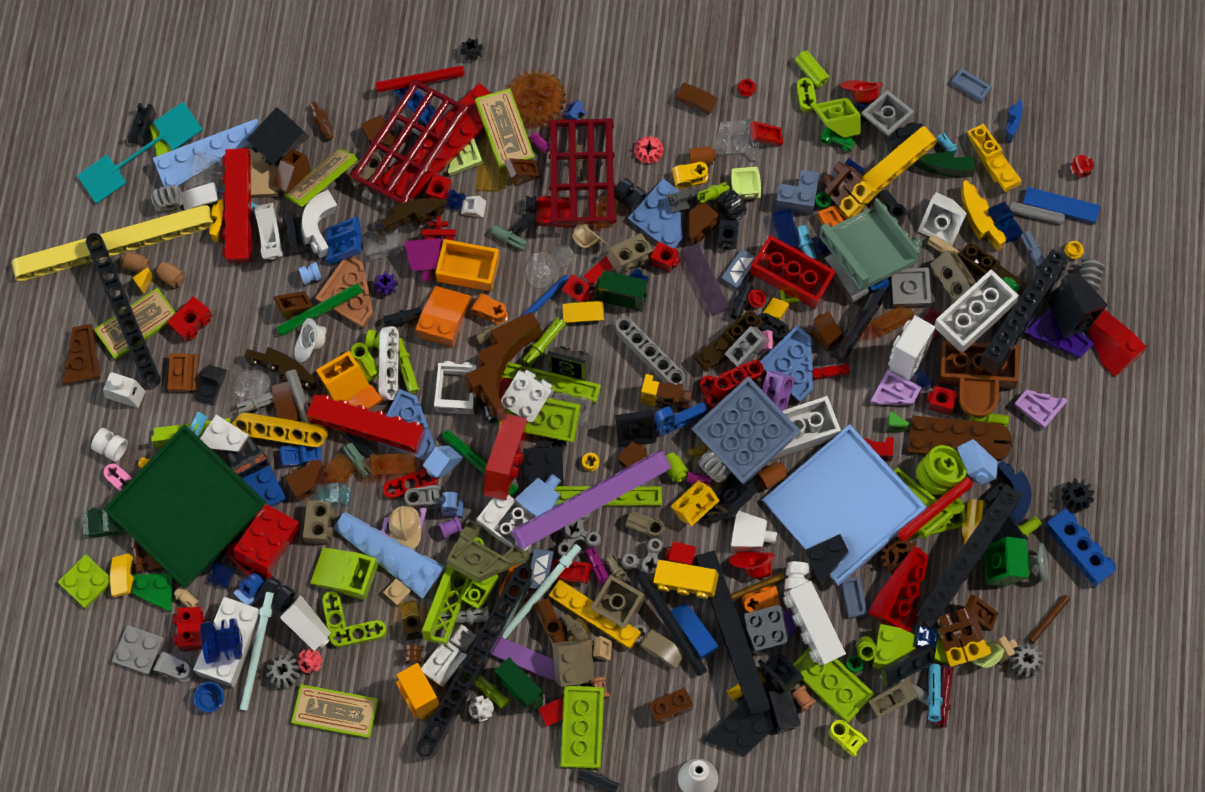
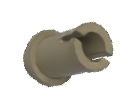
M610 554L604 559L612 572V576L621 579L626 575V569L621 566L616 554Z

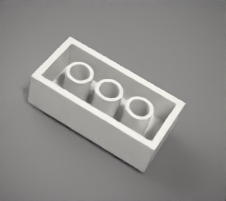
M990 270L936 319L935 328L959 352L963 353L1017 303L1019 295L995 272Z
M914 316L912 321L908 320L906 322L902 335H898L888 363L890 366L889 371L909 381L925 358L935 330V326L917 316Z
M828 396L782 411L801 430V433L772 460L831 441L841 432Z
M805 582L784 592L785 597H783V601L786 607L791 608L794 614L792 615V620L796 627L799 626L802 631L800 634L801 639L805 645L808 644L811 650L809 655L813 663L817 662V665H823L845 655L846 653L812 582Z
M226 597L223 598L193 669L197 675L232 688L235 687L257 634L261 616L259 615L260 609Z

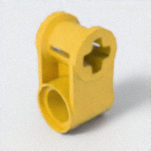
M703 162L678 165L672 168L674 183L677 189L704 184L709 178L708 167Z

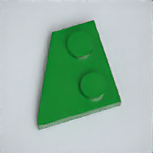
M170 574L133 575L132 594L134 596L144 599L155 606L157 605L168 612H172L174 578Z

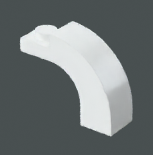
M329 190L316 195L309 201L304 209L300 223V235L303 244L311 243L313 252L317 253L319 258L327 255L329 247L318 229V222L334 214L337 208V204Z
M274 203L255 206L261 239L262 258L274 259L283 256Z

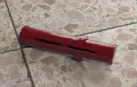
M949 666L941 667V697L943 699V703L940 706L941 720L934 723V726L938 727L940 725V728L947 727L948 711L951 710L949 703L954 668L950 667L948 669Z

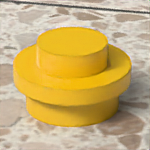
M1071 241L1066 244L1064 252L1070 259L1076 260L1083 255L1084 249L1081 243Z

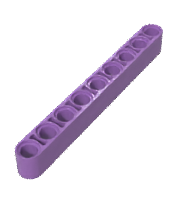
M663 450L657 451L516 527L511 532L519 548L523 549L666 472L671 466Z

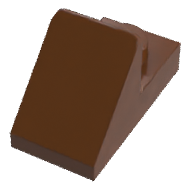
M509 158L505 161L514 186H519L541 177L535 160Z
M305 291L278 295L273 298L280 313L287 321L295 313L304 312L313 307Z
M970 595L966 607L969 608L972 617L977 616L980 627L992 631L998 612L978 596Z

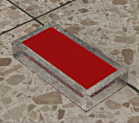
M607 252L579 276L594 286L595 289L597 288V278L602 275L603 270L613 273L616 271L607 258Z

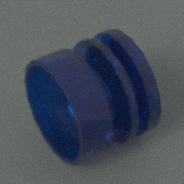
M230 618L229 627L226 619H222L221 629H218L215 621L200 624L202 651L207 665L220 663L222 653L225 654L227 661L232 660V652L236 660L242 659L243 639L236 618Z

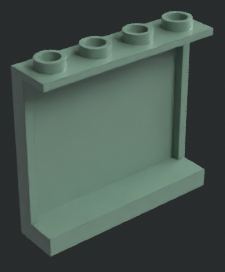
M878 198L875 199L873 207L833 227L826 223L820 228V239L861 291L918 263L919 247L910 240L908 233L902 230L896 218L890 215L887 207Z

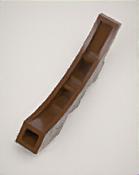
M532 312L492 329V338L490 339L492 346L478 352L480 360L477 362L480 368L465 374L467 380L465 387L467 391L473 393L476 399L481 397L484 403L487 402L491 415H495L499 422L506 419L504 406L499 398L500 382L509 362L520 350L542 336L540 324Z

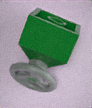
M1005 537L992 542L983 554L985 584L1006 587L1029 578L1030 571H1039L1041 580L1046 582L1048 580V560L1045 545L1039 543L1038 555L1029 556L1026 539Z

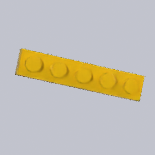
M561 580L558 581L549 594V598L628 649L632 648L641 635V631L630 624L624 629L591 610L590 608L594 601Z

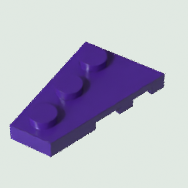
M1050 307L1024 334L1079 359L1094 345L1082 333L1065 339Z

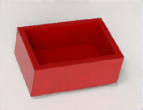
M267 504L258 513L235 546L234 559L268 577L299 532V522Z

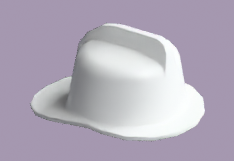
M311 318L304 321L294 349L295 359L300 363L305 362L312 352L322 348L325 342L326 328L316 325L315 321Z

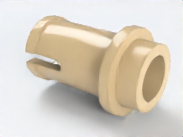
M180 586L174 593L175 599L180 600L187 607H196V604H199V600L187 591L188 588L184 589Z

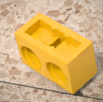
M698 480L671 505V508L681 521L692 527L720 500L711 487Z

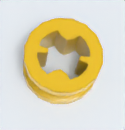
M595 453L585 454L582 458V467L588 472L597 470L599 467L598 456ZM592 458V461L595 460L594 465H586L587 459Z

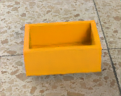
M444 239L435 273L437 282L492 292L500 262L499 249Z
M416 663L396 674L399 679L396 681V684L414 718L419 717L420 721H423L435 713L439 706V701L421 667Z

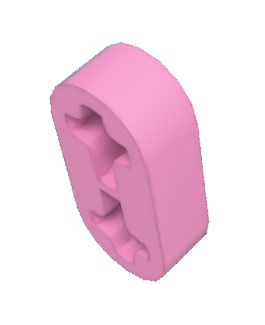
M109 464L104 469L106 479L119 491L124 488L121 483L122 481L128 483L132 479L116 464ZM111 470L116 471L119 477L116 478L113 475L111 476L109 472Z

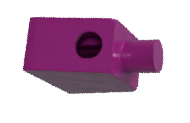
M443 238L404 241L411 270H421V280L432 281V269H437Z

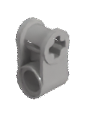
M431 485L407 490L404 497L406 506L416 510H420V508L437 509L442 507L439 495L441 487ZM416 496L419 499L417 502L412 503L409 501V498Z
M161 652L153 668L155 672L184 683L189 682L194 676V670L186 662L165 652ZM181 670H182V671L186 670V673H185V674H184V673H181V674H180V671H181Z

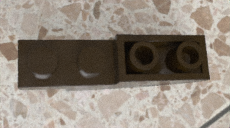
M417 199L390 208L387 218L380 221L376 232L382 237L385 234H392L397 228L405 227L409 223L414 227L420 224L424 225L431 218L441 216L445 212L444 209L448 202L445 199Z
M971 241L958 254L962 261L980 278L992 270L1001 279L1008 277L1016 281V284L1019 285V289L1016 292L1019 295L1018 300L1028 284L1000 266V261Z
M750 309L727 327L721 336L695 355L694 360L708 372L728 358L725 353L750 326L759 329L764 324V321Z
M267 347L265 354L250 349L246 350L244 356L249 365L254 367L263 366L271 372L278 371L282 382L288 381L286 372L295 369L303 389H317L316 381L312 375L288 355Z

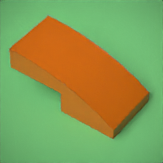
M370 385L348 402L352 406L357 407V405H361L370 410L380 404L382 399L374 387Z

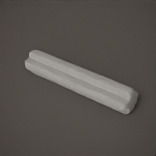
M1011 202L1009 208L1010 213L1060 225L1063 224L1065 215L1062 213Z
M295 369L287 371L286 377L301 421L312 423L307 417L309 406L297 371Z

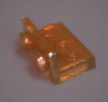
M902 305L871 320L870 324L880 338L905 326L908 320L912 321L914 312L911 307L906 309Z

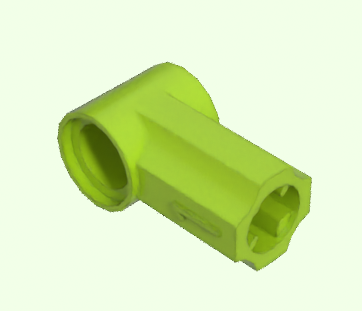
M363 343L354 344L351 348V354L367 382L375 380L379 377V367L370 355L367 346ZM359 350L365 352V354L361 357H357L355 355L356 352Z

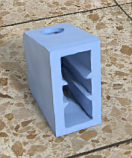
M551 474L546 482L537 478L515 500L535 516H538L555 507L561 494L554 489L561 480L554 474Z

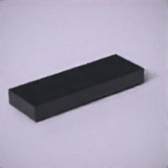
M926 644L881 667L883 685L889 687L933 664L932 646Z

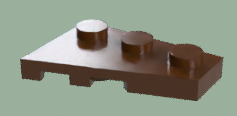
M92 324L72 328L68 360L65 364L66 370L62 380L63 386L101 379Z

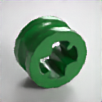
M820 192L816 195L815 206L817 209L824 210L831 206L832 198L826 192ZM821 198H825L826 204H822Z
M853 654L848 657L846 668L853 674L860 673L864 667V660L859 658L857 654ZM852 660L854 662V660H858V665L860 667L858 668L856 666L855 669L852 668V663H850V661Z

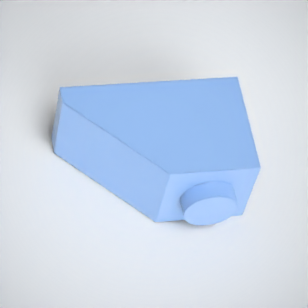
M974 439L958 446V452L967 473L973 480L982 486L996 479L998 461Z
M450 445L435 447L423 466L432 477H443L462 461L464 457Z

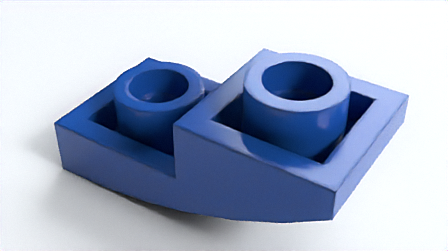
M1020 99L1016 105L1012 104L1007 112L1009 114V123L1005 129V132H1007L1005 140L1012 142L1021 120L1023 102Z

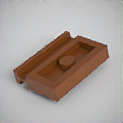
M170 353L168 392H196L198 354Z

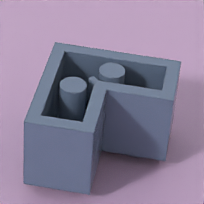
M801 170L798 186L779 184L776 210L813 215L820 172Z

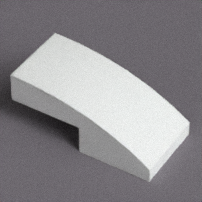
M214 182L182 192L184 211L219 201Z

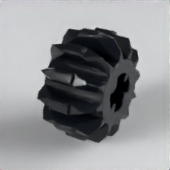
M732 189L720 194L717 204L726 219L737 221L746 215V203L743 202V198L739 196V193Z
M1076 478L1073 479L1072 483L1068 481L1065 484L1066 487H1063L1061 490L1063 493L1061 500H1067L1064 506L1071 505V511H1074L1075 507H1077V510L1082 512L1083 507L1088 509L1090 507L1089 503L1094 501V498L1091 496L1095 492L1089 490L1091 484L1084 485V479L1080 483H1078Z

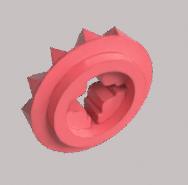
M651 135L649 137L643 136L640 140H637L634 147L636 158L646 164L657 162L664 152L663 143L659 141L658 137L654 138ZM650 144L654 150H651L649 155H647V150L644 148H647Z

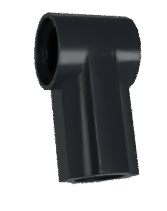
M887 189L878 192L874 197V201L878 198L887 207L890 215L896 218L898 225H903L906 216L905 206L899 204Z

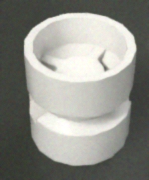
M101 428L92 441L91 449L101 455L105 453V457L117 462L125 453L128 441L119 435L114 436V433L106 428Z
M788 562L786 564L785 575L788 578L785 579V592L809 581L808 579L811 577L812 571L811 564L805 562Z

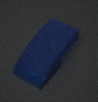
M1004 201L990 207L988 212L998 231L1001 230L1004 233L1006 243L1020 238L1023 231L1014 220V214Z
M791 209L772 212L778 240L791 247L798 246L799 241Z

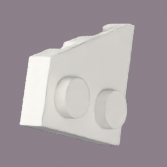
M215 415L200 439L211 449L239 452L249 438V435L220 416Z

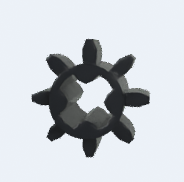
M468 38L466 42H462L463 48L460 51L461 55H465L466 60L475 61L478 56L482 57L481 50H483V45H478V39Z

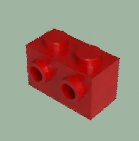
M201 606L177 608V614H174V625L177 626V634H174L175 646L177 645L180 651L202 650L204 646L203 609Z

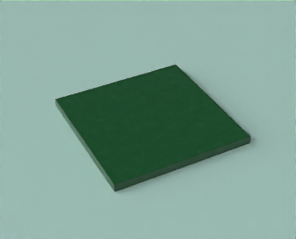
M184 424L103 510L184 589H187L268 503Z

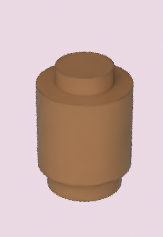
M128 251L122 255L120 264L123 265L125 270L140 273L144 269L149 268L150 259L144 255Z
M164 261L157 268L156 274L159 275V278L175 288L184 283L185 272L172 263Z

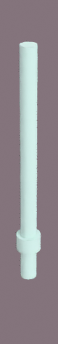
M577 544L571 548L566 556L563 555L560 558V563L513 617L502 636L504 639L515 629L562 571L573 563V558L581 550Z
M266 592L263 607H260L259 615L261 616L241 700V710H248L268 617H271L272 613L270 608L274 593Z

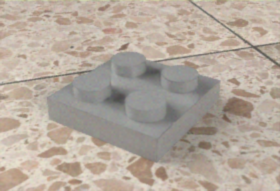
M906 268L891 276L893 307L931 306L929 268Z
M127 625L112 662L150 676L165 639Z

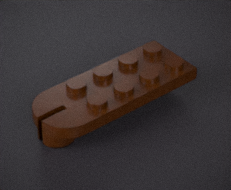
M912 415L908 454L926 456L934 447L940 445L949 446L958 451V446L974 439L999 462L1005 459L1011 452L1012 437L1009 430L998 423Z

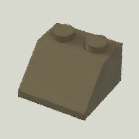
M610 575L590 609L625 629L637 615L646 596L637 589Z
M592 639L552 643L555 683L560 686L582 684L594 679Z

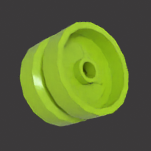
M945 445L934 447L918 463L916 468L917 479L926 491L939 496L944 495L965 478L967 473L959 452Z

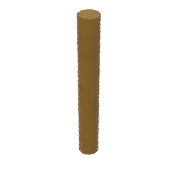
M781 572L731 593L732 600L735 601L747 593L758 591L785 580L784 573Z

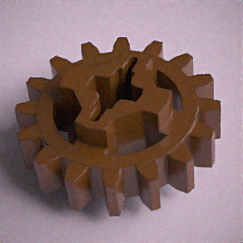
M911 537L906 541H901L900 538L897 541L896 538H893L892 543L889 542L887 544V549H881V551L885 552V555L880 556L881 559H885V562L881 565L888 566L887 573L891 571L894 573L896 568L903 562V560L897 562L899 558L897 554L906 552L904 556L906 558L913 547L916 546L917 541L911 543ZM906 544L907 546L904 549H899L895 545ZM889 552L893 554L891 562L889 561Z

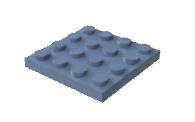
M749 376L691 428L743 485L801 433V430Z

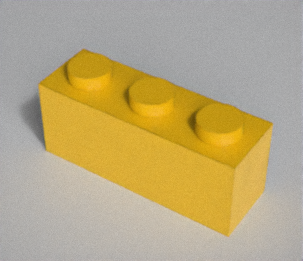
M658 560L653 583L660 591L669 592L670 590H675L681 595L692 593L696 594L699 598L708 599V596L714 597L719 574L715 569Z

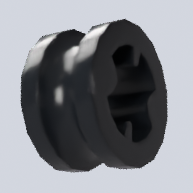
M526 195V212H529V210L536 212V196L530 198Z

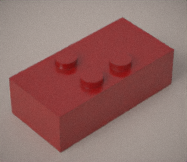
M771 235L767 238L750 268V274L799 299L813 309L817 308L834 280L836 273L835 270Z
M506 414V419L502 420L485 469L484 496L507 500L513 479H517L519 474V468L517 467L522 465L524 454L522 452L525 446L527 418Z

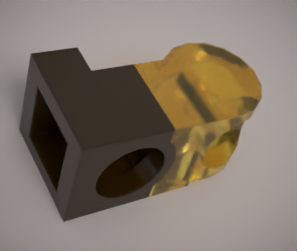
M416 599L401 602L400 607L406 640L422 638V625Z

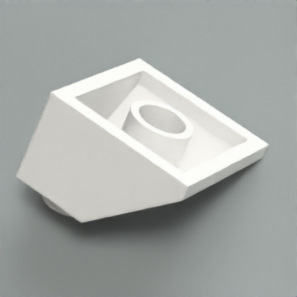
M936 192L929 203L918 232L929 237L934 235L946 243L949 242L950 246H953L967 213L953 199Z

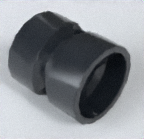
M623 178L614 189V199L619 203L624 202V206L632 212L643 202L647 195L646 191L638 186L634 187V183L627 178Z
M271 576L261 587L258 598L264 601L266 592L274 593L272 606L278 611L283 612L291 604L296 592L289 586H282L281 581Z

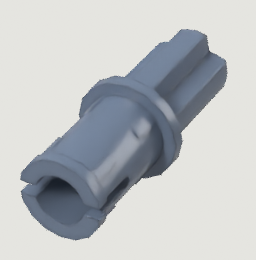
M1026 231L1020 237L1027 249L1026 253L1030 255L1035 268H1039L1045 259L1039 249L1040 245L1036 244L1031 232Z

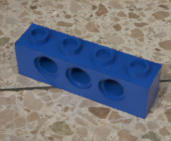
M1065 508L1049 520L1044 528L1096 588L1116 571L1115 563L1111 558L1103 554L1101 546L1097 542L1092 541L1087 529L1081 527L1076 522L1077 518L1072 512H1068ZM1064 529H1071L1074 535H1067ZM1081 543L1085 545L1086 550H1080L1077 547V544ZM1090 559H1096L1099 565H1092Z

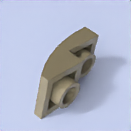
M652 629L648 631L640 644L650 655L660 658L671 669H676L684 656L676 644Z

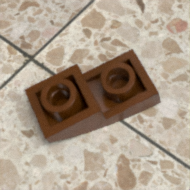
M686 83L681 85L675 96L677 100L689 108L695 106L707 115L712 112L718 100L712 94Z
M288 381L271 386L278 418L300 421L299 412Z

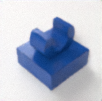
M580 100L571 102L562 117L565 120L580 119L578 113L582 116L587 114L586 110L581 109L584 103Z
M918 626L914 646L922 647L929 644L932 646V650H936L938 630Z

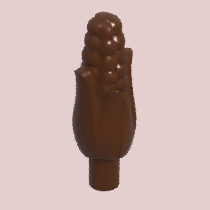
M315 101L311 102L313 122L327 140H332L334 136L327 114L318 107Z

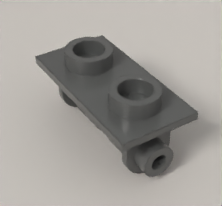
M693 189L665 195L671 212L696 207L701 201L698 200L697 194L703 190Z

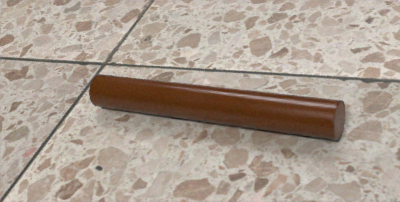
M1067 595L1062 596L1028 638L1029 642L1034 644L1070 601Z

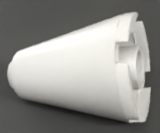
M689 760L679 771V787L683 792H714L718 785L717 770L707 760Z

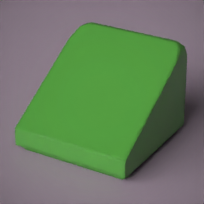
M889 412L888 430L906 432L909 422L893 412Z

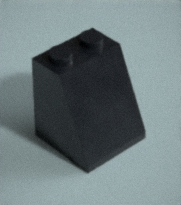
M276 107L246 140L250 143L249 148L256 154L259 151L263 155V161L269 166L273 164L277 167L285 155L292 149L296 150L310 136L282 110Z
M1079 272L1064 276L1061 280V285L1052 292V297L1048 301L1065 339L1088 331L1108 306Z

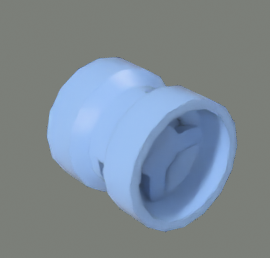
M316 262L311 263L308 268L305 266L299 267L304 285L310 284L311 280H322Z

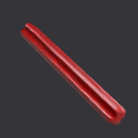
M460 65L378 81L375 83V88L378 93L409 87L413 79L425 84L464 76L465 71L464 67Z
M965 477L899 530L898 538L901 541H906L969 490L973 482L968 477Z

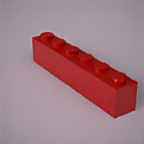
M248 148L225 149V155L222 156V163L225 166V173L222 175V181L225 185V191L222 193L223 203H225V210L222 212L223 221H225V228L222 231L223 239H225L223 257L229 263L252 262L251 152Z
M314 394L307 413L310 422L418 454L425 436L424 427L418 422L411 421L409 423L398 416H393L392 418L378 410H375V412L369 411L361 405L355 407L347 401H335L330 396L321 394V396Z

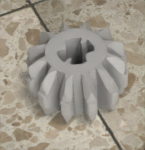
M175 185L160 187L151 194L152 204L156 211L175 210V208H179L184 203L182 191Z
M710 450L699 461L703 471L716 482L722 483L731 473L726 465Z
M1026 643L1025 649L1022 645H1018V651L1014 650V657L1010 658V662L1015 663L1012 669L1018 668L1017 675L1019 676L1022 672H1024L1026 678L1029 677L1030 673L1036 676L1037 671L1043 669L1040 664H1043L1045 659L1039 658L1043 652H1036V645L1030 649L1029 643ZM1026 658L1030 659L1031 662H1024L1023 660Z
M278 655V661L274 658L271 659L274 665H267V669L270 672L266 675L268 678H271V684L276 683L277 688H281L283 683L285 688H289L288 682L294 685L296 682L293 678L300 677V674L297 673L300 668L299 665H296L297 660L295 658L290 660V655H286L284 660L282 655ZM284 668H286L287 673L283 672V674L281 675L279 671H283Z

